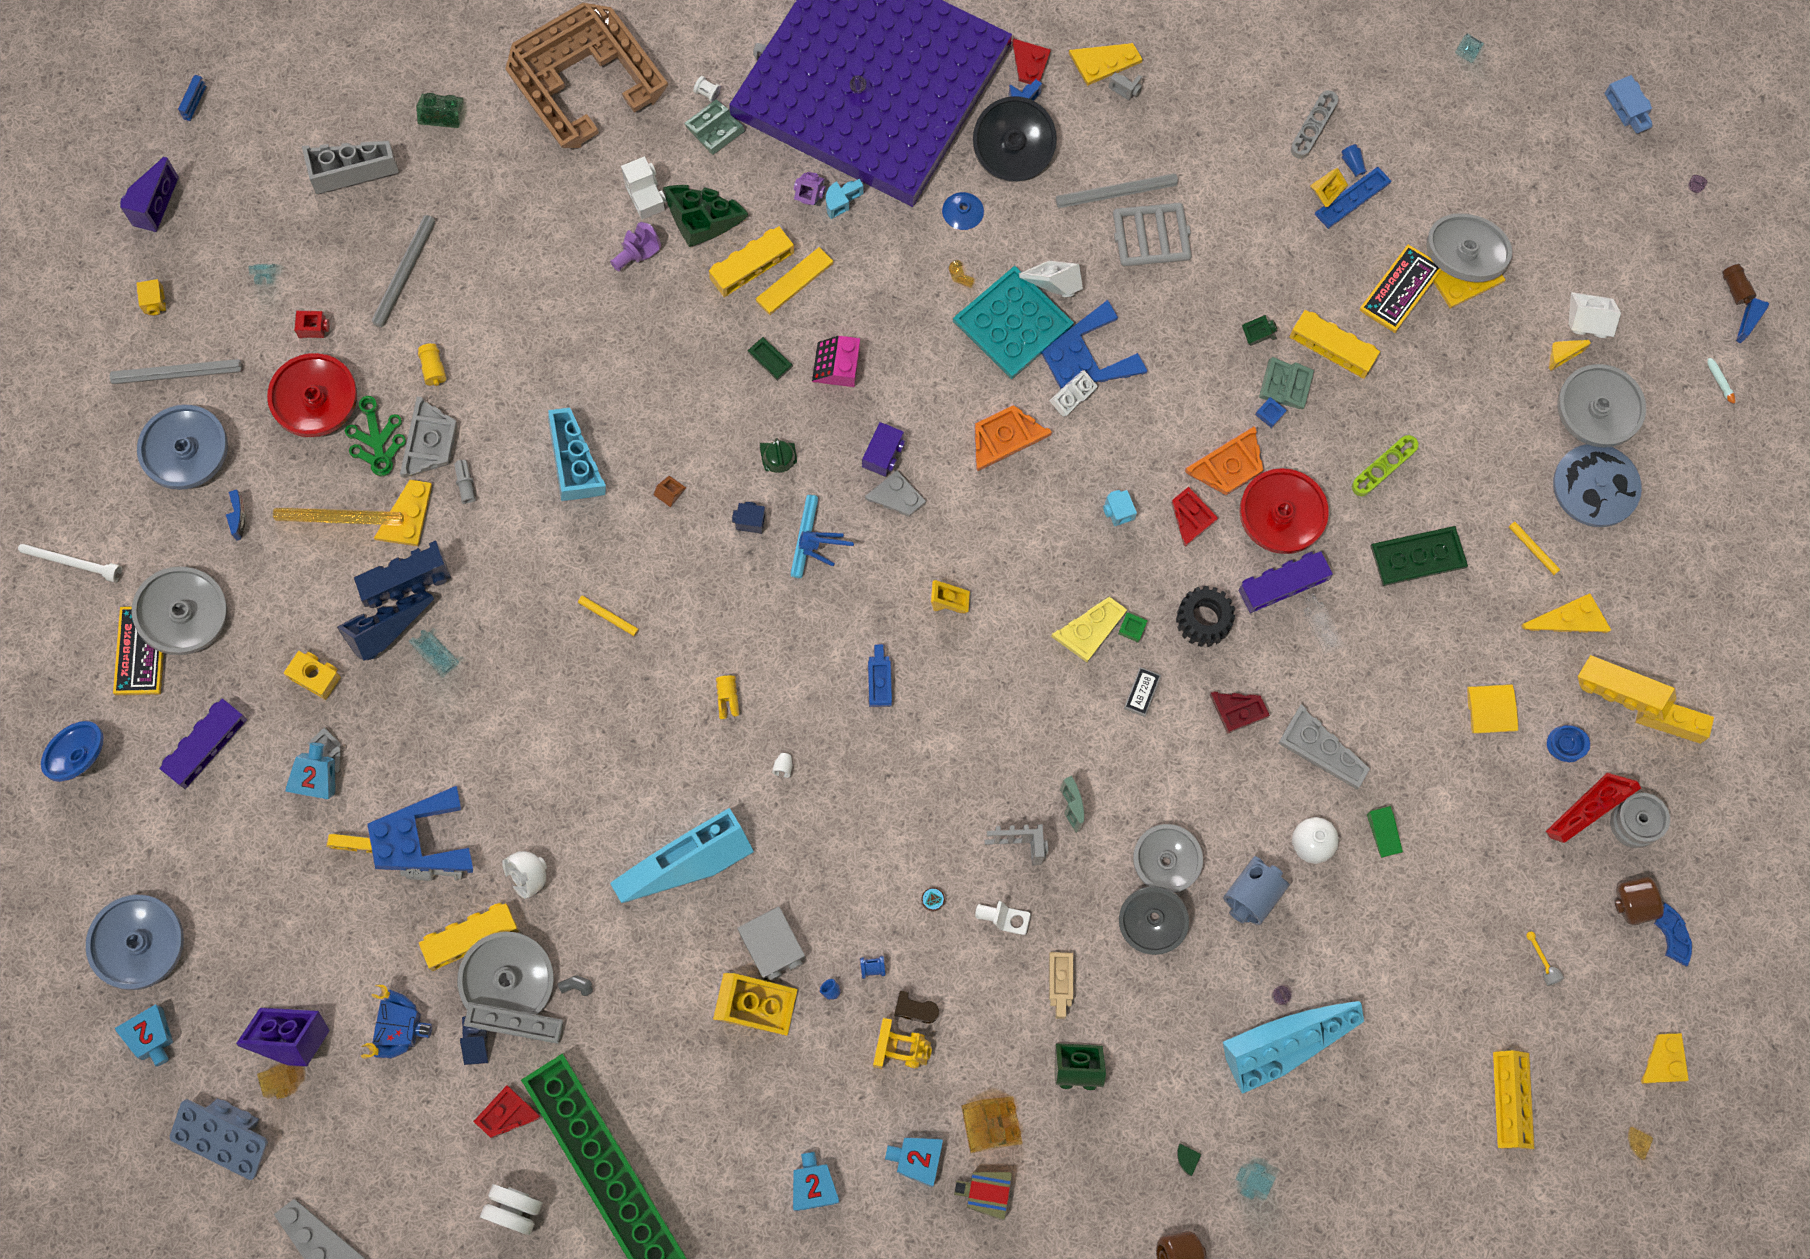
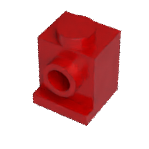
M296 311L294 331L299 339L324 338L325 332H329V319H326L323 311Z

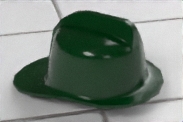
M775 438V441L771 443H760L762 463L766 472L783 473L797 463L794 443H787L778 438Z

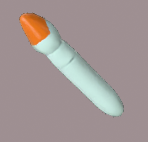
M1709 358L1707 363L1710 371L1724 392L1725 398L1734 404L1735 395L1733 390L1730 389L1715 360Z

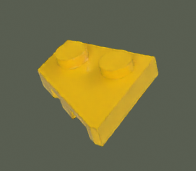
M1682 1033L1656 1035L1644 1076L1641 1079L1642 1084L1689 1081Z

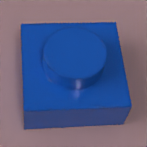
M1270 397L1258 409L1255 415L1270 428H1273L1287 410Z

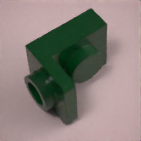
M1266 315L1242 324L1250 346L1268 338L1272 340L1277 339L1275 334L1278 331L1276 323Z

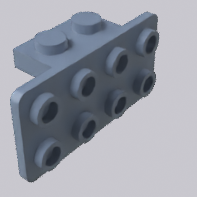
M218 1098L206 1108L188 1099L182 1101L169 1136L172 1142L248 1180L256 1177L268 1144L265 1137L253 1132L259 1122L258 1118Z

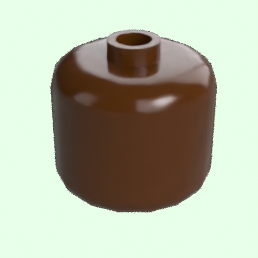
M1642 877L1618 884L1616 889L1617 900H1614L1618 914L1622 913L1628 924L1639 925L1663 917L1664 907L1657 885L1651 877Z
M1190 1231L1163 1236L1157 1241L1156 1245L1157 1259H1206L1207 1257L1205 1247L1202 1245L1199 1237Z

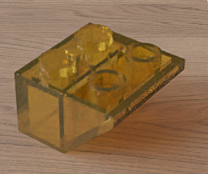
M1013 1096L982 1099L961 1105L970 1153L985 1152L1023 1144Z

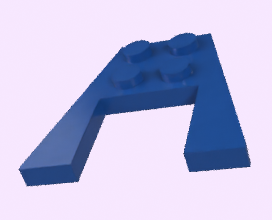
M1108 300L1042 352V356L1060 389L1083 370H1085L1094 383L1147 374V369L1138 353L1099 370L1084 343L1082 335L1118 319Z
M457 786L367 823L375 869H419L420 871L432 869L443 870V872H455V870L473 873L469 848L422 856L415 822L417 818L460 811L461 805Z

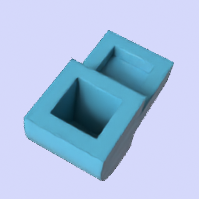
M860 179L854 182L849 181L842 188L837 181L829 187L826 193V211L830 219L849 211V201L863 195V184Z

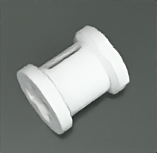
M701 76L697 80L693 92L695 94L700 93L709 98L710 102H713L720 93L721 86L718 84L714 85L707 81L704 76Z

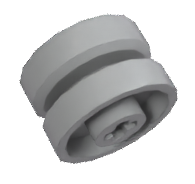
M1636 793L1628 797L1614 808L1610 818L1611 830L1616 839L1625 846L1635 849L1644 848L1663 837L1670 824V815L1666 805L1658 797L1648 793Z

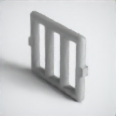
M1182 203L1114 209L1113 218L1116 230L1114 239L1115 243H1118L1122 266L1187 261L1191 259L1192 254L1188 237L1191 232L1190 227L1186 225ZM1176 212L1182 246L1181 253H1170L1164 213ZM1155 214L1162 253L1160 255H1149L1143 215ZM1124 216L1135 217L1141 254L1139 257H1128L1122 220Z

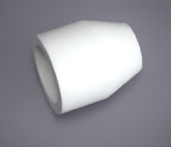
M781 753L778 756L772 771L774 775L779 776V771L785 772L783 777H790L793 766L791 755Z

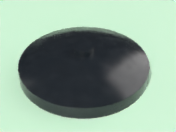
M1010 96L1001 98L984 109L975 124L972 142L975 156L986 172L1003 181L1021 182L1037 176L1047 167L1056 149L1057 135L1051 116L1040 104L1025 97Z

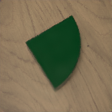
M1179 1144L1177 1148L1178 1162L1182 1170L1187 1175L1192 1176L1201 1154Z

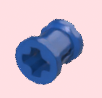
M883 956L866 960L860 958L862 979L872 975L885 976Z

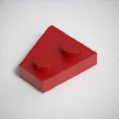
M1013 38L1012 47L1018 80L1030 85L1035 79L1041 81L1051 49Z
M1189 486L1171 502L1185 547L1218 520V517Z
M506 1085L473 1122L490 1138H494L539 1120L541 1116Z

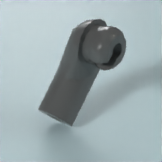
M578 975L557 983L561 994L572 989L581 991L583 996H588L593 992L591 981Z

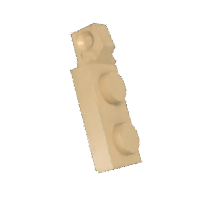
M1049 953L1050 1006H1056V1019H1065L1066 1006H1072L1073 953Z

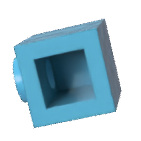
M1116 490L1106 497L1103 510L1106 517L1111 518L1114 527L1135 520L1137 512L1128 490L1122 492Z

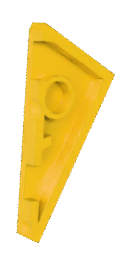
M1590 593L1521 625L1523 630L1530 631L1552 630L1554 632L1579 631L1584 633H1608L1611 631Z

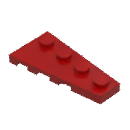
M1606 773L1545 832L1551 839L1565 843L1640 790L1641 786L1638 781Z

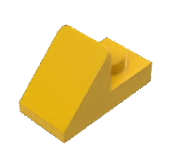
M937 580L932 581L931 604L933 611L945 608L963 614L969 611L970 591Z

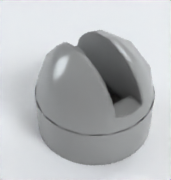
M761 43L755 44L753 55L757 60L760 53L762 54L767 47L766 45Z

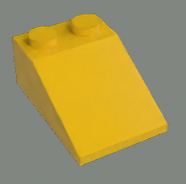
M723 973L713 1020L788 1036L798 989L736 973Z

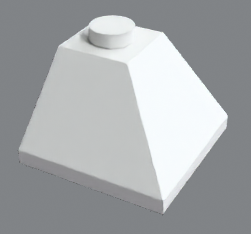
M1047 261L1019 273L1020 278L1051 293L1061 294L1062 297H1071L1075 295L1074 292L1083 289L1079 264Z

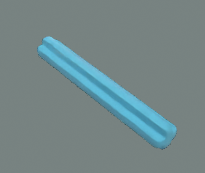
M815 495L806 496L791 569V577L794 578L803 577L807 555L803 554V549H799V539L802 531L812 532L818 504V497Z

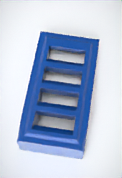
M1754 298L1746 306L1736 339L1738 343H1742L1750 335L1767 310L1768 302Z

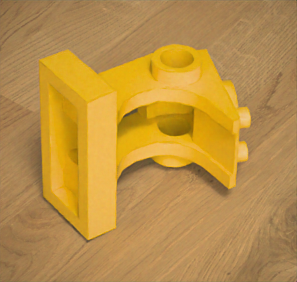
M883 1018L873 1067L882 1069L884 1058L904 1061L905 1066L919 1069V1065L926 1066L927 1060L930 1059L932 1054V1047L930 1046L931 1042L925 1039V1035L912 1032L911 1037L892 1033L890 1032L892 1020ZM897 1041L911 1043L909 1056L895 1053Z

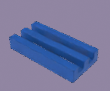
M193 76L178 108L184 120L191 121L207 87L204 85L205 82L202 81L203 78L201 76Z

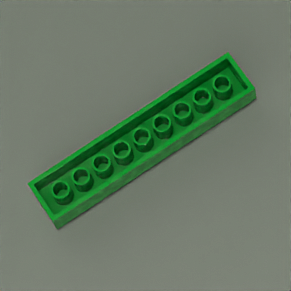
M563 1053L521 1079L627 1259H688Z

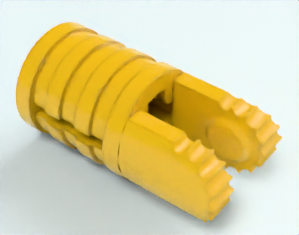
M727 675L716 678L720 719L727 717L726 702H729L732 716H739L735 676Z

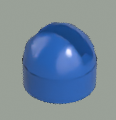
M834 979L826 980L820 987V993L828 1000L837 999L840 995L841 989Z

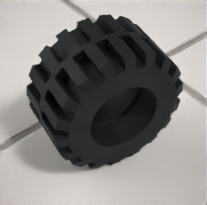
M1204 586L1202 590L1197 587L1194 588L1193 592L1189 591L1186 597L1183 598L1177 611L1176 623H1179L1177 626L1178 631H1183L1182 637L1184 639L1186 637L1190 638L1189 643L1193 644L1196 641L1200 647L1207 643V647H1210L1214 642L1217 645L1228 635L1235 620V607L1231 606L1232 600L1230 597L1225 598L1226 593L1224 591L1219 593L1216 587H1213L1212 590H1209V586ZM1198 607L1212 609L1217 615L1218 623L1211 626L1200 624L1195 619L1193 610Z

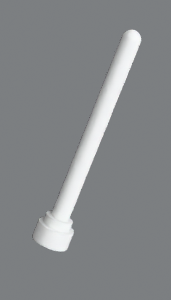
M25 544L18 546V550L21 553L99 573L107 581L117 583L119 578H115L116 573L121 574L122 566L110 563L103 566Z

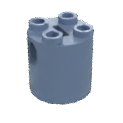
M1254 856L1223 897L1227 905L1232 908L1229 914L1242 924L1251 922L1255 925H1261L1290 886L1281 877L1283 872L1276 866L1268 867L1260 858Z

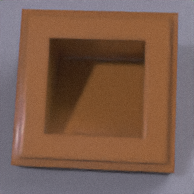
M668 476L656 486L653 495L671 507L686 487L671 476Z

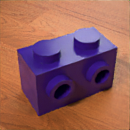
M879 422L862 458V467L886 477L889 471L894 470L897 459H895L897 452L901 453L906 441L903 440L904 432Z

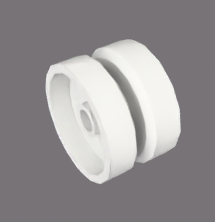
M492 1184L488 1196L491 1200L501 1203V1206L498 1208L490 1204L484 1205L480 1218L530 1236L535 1224L532 1220L522 1217V1213L538 1215L543 1202L529 1197V1194L508 1187L506 1189Z

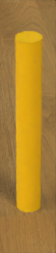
M1515 521L1509 526L1510 530L1553 575L1561 570Z
M582 595L579 598L578 603L630 635L635 636L639 631L635 626Z

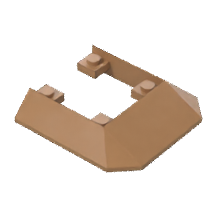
M581 3L518 39L511 45L505 68L506 72L561 148H581L583 142L599 134L597 127L587 114L570 123L551 97V95L565 88V84L558 73L587 56L592 55L600 67L618 58L637 84L622 93L624 100L633 112L640 110L650 103L654 105L668 87L667 81L612 7Z

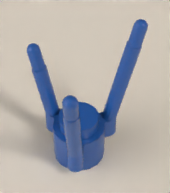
M802 531L799 539V549H803L804 555L812 556L830 566H834V562L813 552V549H818L819 542L843 546H854V543L828 539L844 537L843 533Z

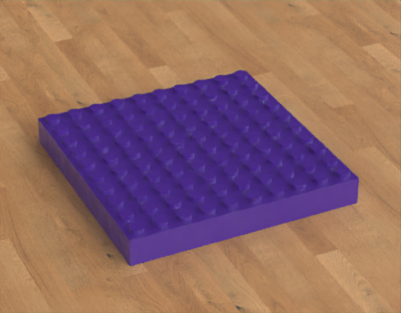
M796 0L730 102V115L913 207L1011 47L1012 34L943 0Z

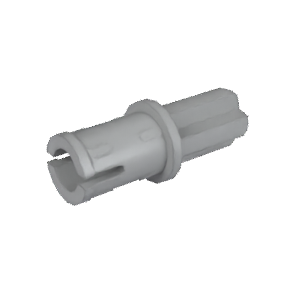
M458 460L454 465L457 475L456 485L459 486L462 504L475 502L476 499L472 487L474 481L470 477L468 463L466 460Z

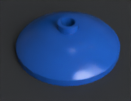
M90 721L77 722L61 730L53 737L43 752L41 758L43 774L52 781L62 782L74 779L86 772L101 753L104 740L102 730Z

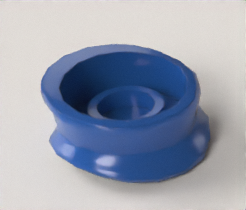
M1564 725L1550 732L1547 738V748L1549 753L1560 761L1576 762L1587 755L1590 750V740L1588 735L1580 728Z

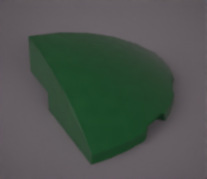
M689 185L663 187V192L674 221L689 247L701 244L727 232L748 217L747 211L733 199L728 201L720 197L719 192L706 187L702 191L690 189Z

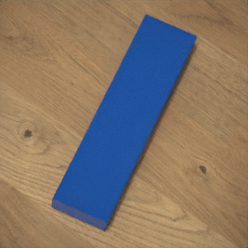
M1376 167L1339 194L1330 206H1323L1317 210L1315 215L1329 229L1391 184L1392 181L1379 167Z

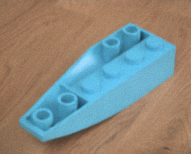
M728 808L656 851L610 884L621 903H625L715 876L754 853L731 809Z
M1356 1001L1307 1010L1271 1021L1223 1041L1226 1061L1241 1093L1243 1094L1286 1075L1364 1022L1362 1004Z

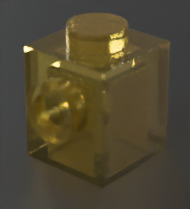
M283 1064L257 1074L263 1097L267 1099L275 1096L277 1099L288 1097L291 1095L290 1091L296 1089L295 1082H298V1077L295 1069H290L288 1065Z

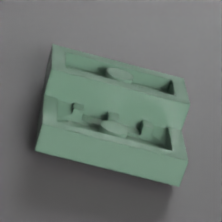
M717 99L684 123L686 128L712 155L745 131L743 125L732 117L729 109Z
M1270 358L1259 398L1268 400L1271 397L1279 404L1304 409L1314 370L1296 362L1291 365L1277 358Z
M1071 775L1063 780L1060 791L1068 802L1064 815L1077 833L1084 823V808L1079 789Z

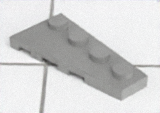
M1301 704L1278 744L1358 790L1370 768L1351 750L1346 749L1338 741L1339 739L1334 734H1330L1322 726V723L1317 718H1313Z
M296 1199L290 1201L274 1214L304 1259H365Z

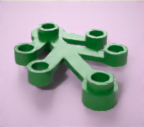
M364 396L359 401V408L367 417L371 437L358 430L355 425H348L345 428V434L348 438H355L373 448L375 456L363 451L362 447L358 444L352 445L349 448V453L353 458H360L371 464V470L375 475L386 476L393 469V457L399 448L406 445V438L402 434H396L392 439L393 443L385 453L383 446L395 428L401 426L402 420L397 414L391 415L388 418L387 425L379 433L375 412L378 410V404L372 396ZM368 404H372V405H373V407H372L371 409H369V410H366V409H365L366 405H368ZM394 418L399 419L397 424H392L391 421ZM350 429L356 430L354 434H348ZM398 438L403 439L401 444L395 443ZM355 448L360 449L358 454H353L352 451ZM380 463H385V464H386V467H385V468H383V469H379V468H378V466H379Z

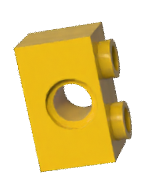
M298 650L283 674L289 680L327 700L341 678L337 673L338 669L328 662L323 665L318 662L319 658L308 651L304 654ZM313 670H319L316 677L309 678V674Z

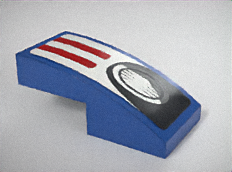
M236 489L228 492L234 512L226 514L232 536L238 541L241 540L244 532L245 506L241 494Z

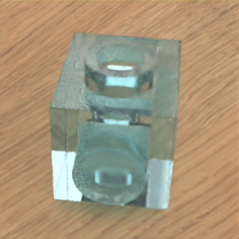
M1258 1163L1248 1164L1245 1168L1241 1167L1235 1178V1180L1239 1181L1236 1187L1241 1189L1240 1194L1251 1200L1256 1197L1263 1201L1266 1200L1276 1177L1266 1173L1267 1168Z

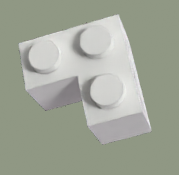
M644 156L622 165L621 169L625 187L641 220L665 211L664 203H666V198L662 190H657L658 182L655 177L656 171L653 164H648Z

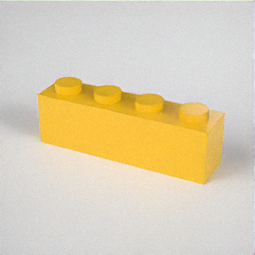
M780 226L775 229H769L761 238L750 241L745 248L740 251H734L726 260L715 263L709 270V278L725 298L794 254V244Z
M1304 310L1289 338L1365 379L1380 353L1372 344L1364 343L1357 339L1354 334L1346 333L1339 329L1336 324L1327 322L1316 313Z
M1590 655L1577 676L1583 691L1590 694H1598L1609 702L1615 701L1623 704L1629 710L1643 712L1652 719L1658 718L1664 721L1677 699L1675 688Z
M502 903L494 904L488 908L489 911L483 914L479 912L468 916L467 921L458 924V922L446 926L445 931L441 933L433 932L424 936L423 941L418 944L428 968L431 971H435L463 958L475 942L487 935L505 931L518 933L519 929L509 906L506 903L503 905Z

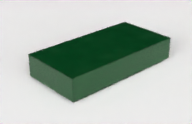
M764 337L747 350L777 381L793 367V364Z

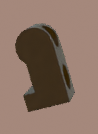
M899 992L894 1016L931 1024L937 1020L939 1008L936 1003L932 1001L922 1003L908 999L909 992Z

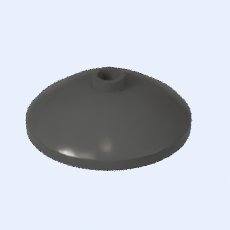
M1148 886L1134 891L1125 899L1119 913V927L1124 939L1134 949L1145 954L1160 955L1174 950L1183 942L1189 928V914L1184 902L1174 892L1163 887ZM1157 913L1159 917L1157 919H1153L1151 917V914Z

